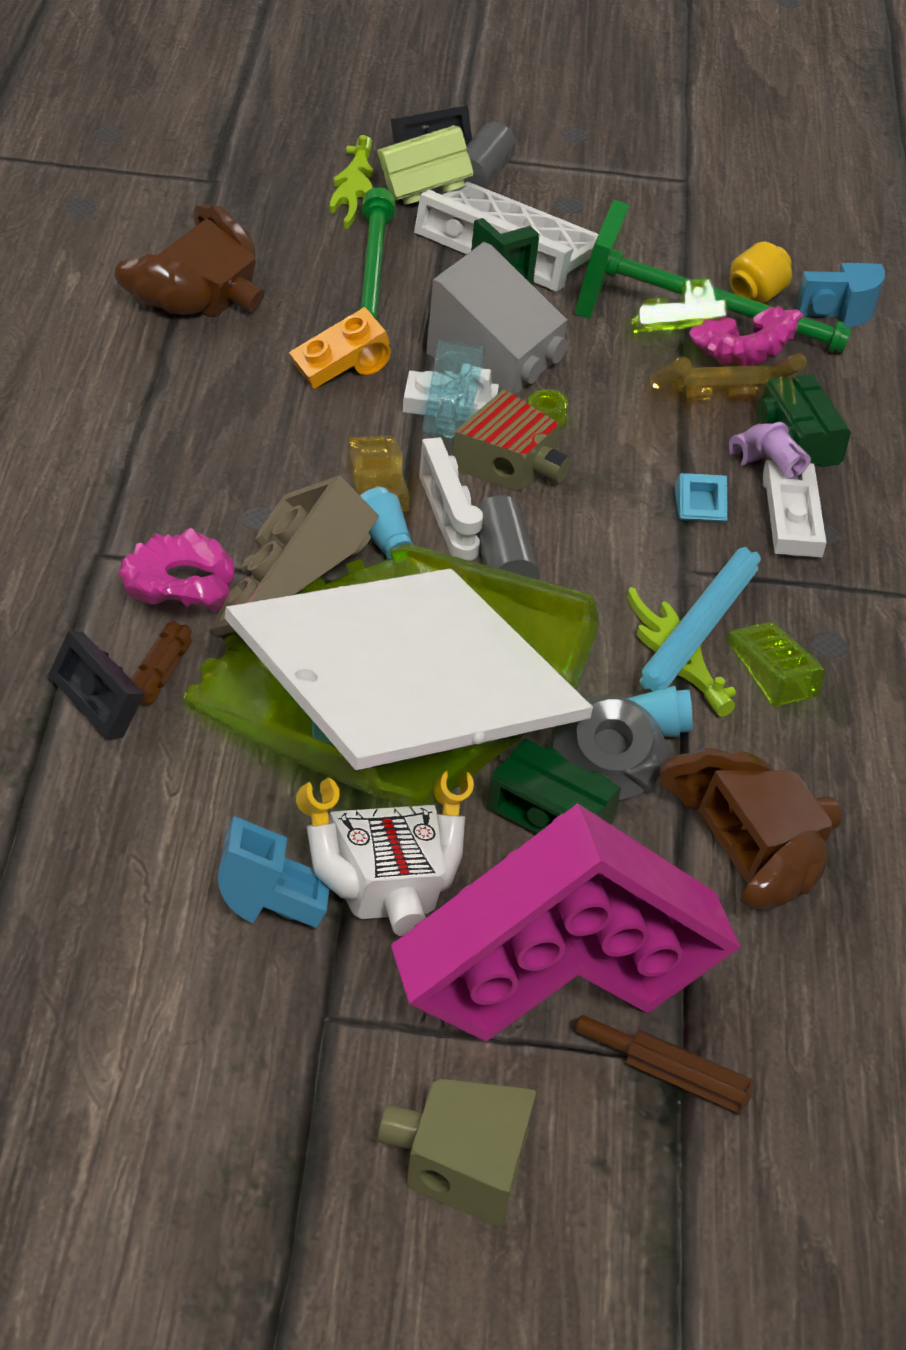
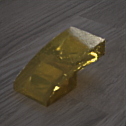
M395 436L348 438V452L355 491L362 495L372 488H386L390 493L395 494L399 498L402 511H409L410 494L402 475V454Z

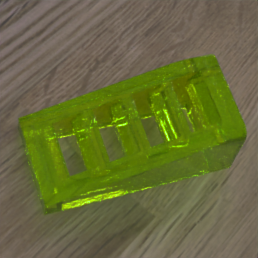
M773 621L728 631L726 639L773 707L819 696L825 670L809 652Z

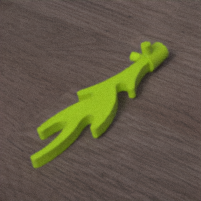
M365 135L359 136L356 146H347L346 153L355 154V157L344 171L333 178V185L338 188L330 200L329 212L335 213L341 204L348 205L349 211L344 218L343 225L345 229L350 228L356 218L357 198H363L365 193L372 189L371 182L366 177H373V168L367 161L371 152L372 140Z
M630 587L627 594L628 602L638 618L647 626L639 625L636 635L645 645L656 652L680 623V619L666 601H663L660 607V613L663 618L657 616L642 602L636 589ZM700 645L678 673V676L685 678L704 693L705 700L717 715L725 717L735 708V703L730 698L735 696V689L732 686L723 688L725 679L722 677H716L715 680L712 679L704 663Z

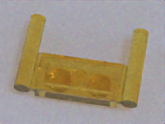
M795 353L771 366L692 368L691 361L688 358L679 357L653 372L650 376V383L657 389L671 383L672 393L686 392L687 399L690 400L714 397L713 391H729L730 398H747L756 396V390L764 387L770 378L789 377L804 370L807 361L802 354Z

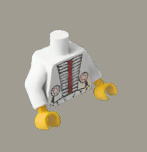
M447 771L434 783V796L443 805L442 814H437L434 805L334 811L330 812L328 816V810L335 806L340 796L336 782L331 778L321 782L322 804L314 799L311 783L308 782L303 785L296 795V804L304 814L311 816L312 824L307 826L313 871L316 877L340 898L346 900L354 916L360 919L389 917L394 933L404 936L418 922L426 919L425 914L435 909L440 892L450 888L463 855L465 816H459L460 803L470 796L474 787L473 778L468 772L461 777L460 795L452 794L448 790L446 785Z

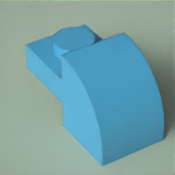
M841 263L839 272L803 271L795 306L796 310L802 312L803 317H840L845 327L859 326L868 322L876 312L885 278L883 265Z
M233 816L226 829L218 872L219 889L225 902L236 914L251 923L255 922L261 909L265 907L277 912L286 919L297 920L317 928L327 912L329 887L316 877L312 868L285 858L287 837Z

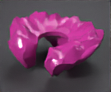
M779 306L766 309L753 318L754 334L739 336L736 322L732 318H721L719 320L705 319L702 325L693 326L688 334L694 344L707 357L712 356L720 365L730 366L733 364L736 368H751L753 370L755 366H759L763 362L767 363L769 357L775 358L777 354L781 353L787 341H793L794 334L798 328V322L803 318V313L796 309L783 310Z
M189 528L181 535H175L174 537L169 534L164 537L154 533V537L150 538L145 544L137 543L133 554H128L121 561V570H119L118 575L123 580L125 591L129 596L142 603L153 605L173 599L182 601L186 607H190L193 604L198 607L204 605L211 611L216 612L223 607L228 597V587L234 579L235 566L233 559L217 540L209 539L205 535L197 533L193 528ZM176 566H194L213 574L205 577L195 575L188 579H178L167 574V570Z

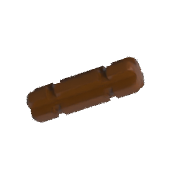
M176 621L168 622L159 634L160 638L154 642L138 668L140 670H137L131 677V680L145 693L140 702L144 706L150 705L155 701L161 691L159 688L166 684L181 660L180 656L190 646L192 642L190 634L192 631L186 624L180 625Z

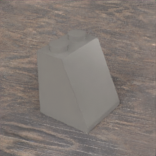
M483 242L433 279L426 354L463 371L464 366L490 369L492 383L499 384L498 389H505L516 395L529 383L533 384L553 363H558L563 358L568 345L567 339H565L567 319L492 245Z

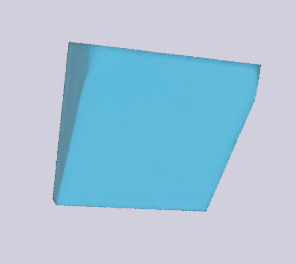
M680 473L675 482L679 520L726 523L727 476Z

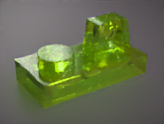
M710 279L687 280L682 284L681 302L669 303L666 297L647 299L642 302L643 306H639L635 310L631 318L633 333L700 326L705 319L719 320L726 316L725 300L716 301Z

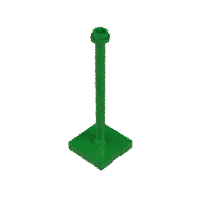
M613 200L594 243L574 314L591 319L608 276L616 277V274L752 319L764 310L774 307L622 257L623 252L618 251L617 246L630 205ZM803 317L798 322V328L795 333L829 344L827 352L834 353V351L843 353L851 328L845 327L844 322L837 321L836 326L832 327Z

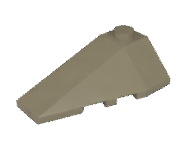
M341 475L285 494L262 525L255 538L261 545L260 550L255 555L251 554L246 557L240 568L247 575L246 578L239 581L229 590L228 597L223 607L219 610L210 630L216 636L235 632L233 627L224 618L226 606L294 595L347 557L359 553L370 541L371 535L368 532L379 518V515Z

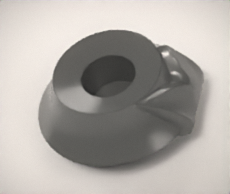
M597 695L585 698L593 706L590 719L556 726L553 748L559 751L565 759L584 769L605 774L612 783L620 786L619 800L628 799L641 793H651L656 781L660 777L661 764L668 760L672 754V749L664 739L661 728L654 717L641 705L620 696Z

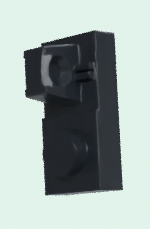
M468 105L390 119L394 144L453 125L461 128L466 146L472 140Z
M68 631L48 676L106 738H123L145 693L123 672V668L118 666L106 651L100 650L83 631Z

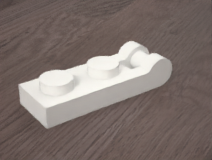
M441 437L422 439L419 477L452 557L457 560H473L479 554L480 539L476 533L482 528L483 512L476 506L471 505L469 489L467 486H461L458 479L456 458L448 455Z
M766 460L763 472V486L767 490L775 554L823 557L826 537L814 464L810 463L799 476L793 475V478H788L773 460Z

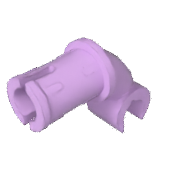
M782 422L754 425L746 432L735 435L729 440L730 455L743 451V459L740 466L761 460L768 455L788 478H793V475L797 477L803 473L811 460L810 456L788 434V427Z

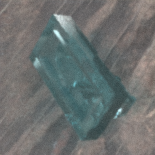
M439 339L422 428L423 433L454 438L455 430L473 416L485 347Z

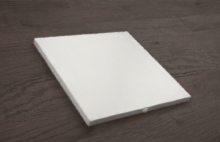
M451 568L226 606L224 618L355 770L468 745H478L486 741L591 718L593 706Z

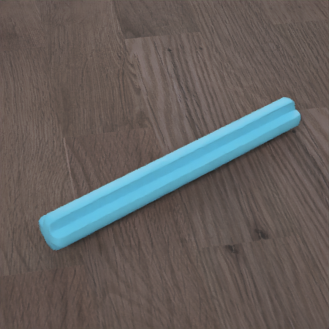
M743 547L734 553L642 669L643 676L640 679V684L643 689L656 691L667 688L758 571L757 564L761 561V558L757 551L750 552L747 547Z

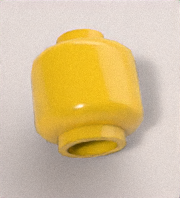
M766 241L755 243L731 263L729 283L734 294L763 304L786 289L792 280L791 258L783 248Z

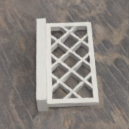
M466 182L465 186L451 190L443 195L431 190L420 195L414 233L468 254L471 252L474 221L484 218L501 234L530 225L540 234L534 283L556 292L565 286L567 273L590 259L594 243L598 237L597 233L470 182Z

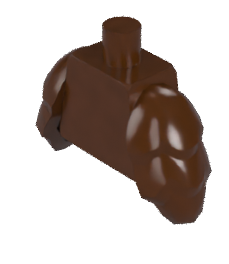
M208 204L196 206L194 209L196 227L158 255L147 254L141 258L127 259L119 262L115 267L114 276L117 284L132 294L138 303L162 308L165 312L172 315H193L201 312L210 317H217L233 303L252 313L259 307L264 297V290L251 282L256 263L252 239L248 231L236 223L222 206H211Z
M704 747L695 753L670 757L661 764L660 783L669 792L678 796L685 807L698 810L748 885L740 899L743 904L751 909L765 911L785 905L795 896L808 894L812 891L823 876L827 864L828 846L826 841L832 829L837 828L841 822V809L835 798L830 796L815 798L798 774L790 770H773L763 759L744 751L732 754Z

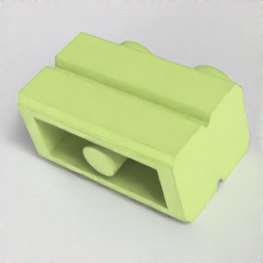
M455 125L377 150L388 190L392 192L395 200L402 198L403 204L420 201L422 193L439 186L442 192L465 186L464 178L473 176V169L462 130Z

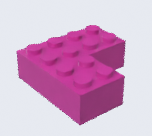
M578 803L567 812L555 818L550 825L521 847L509 853L504 860L475 882L463 888L458 895L429 917L418 922L412 930L391 945L409 1004L486 1042L578 975L649 1013L741 948L715 891Z

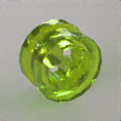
M553 389L537 390L530 394L528 404L557 421L560 428L566 424L568 398L565 394Z

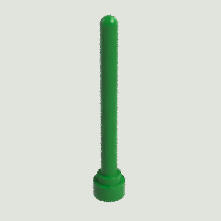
M381 187L368 190L363 197L362 214L369 222L360 309L366 307L376 320L385 224L393 219L396 205L392 192Z

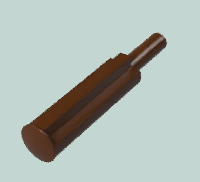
M585 1015L579 1016L576 1021V1032L628 1054L625 1063L740 1115L751 1099L755 1080L642 1030H638L636 1037H633Z

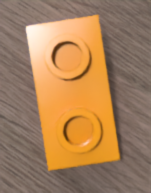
M364 307L293 349L289 354L296 368L312 388L316 389L352 366L362 375H371L380 371L390 358L389 344L391 343L384 328Z

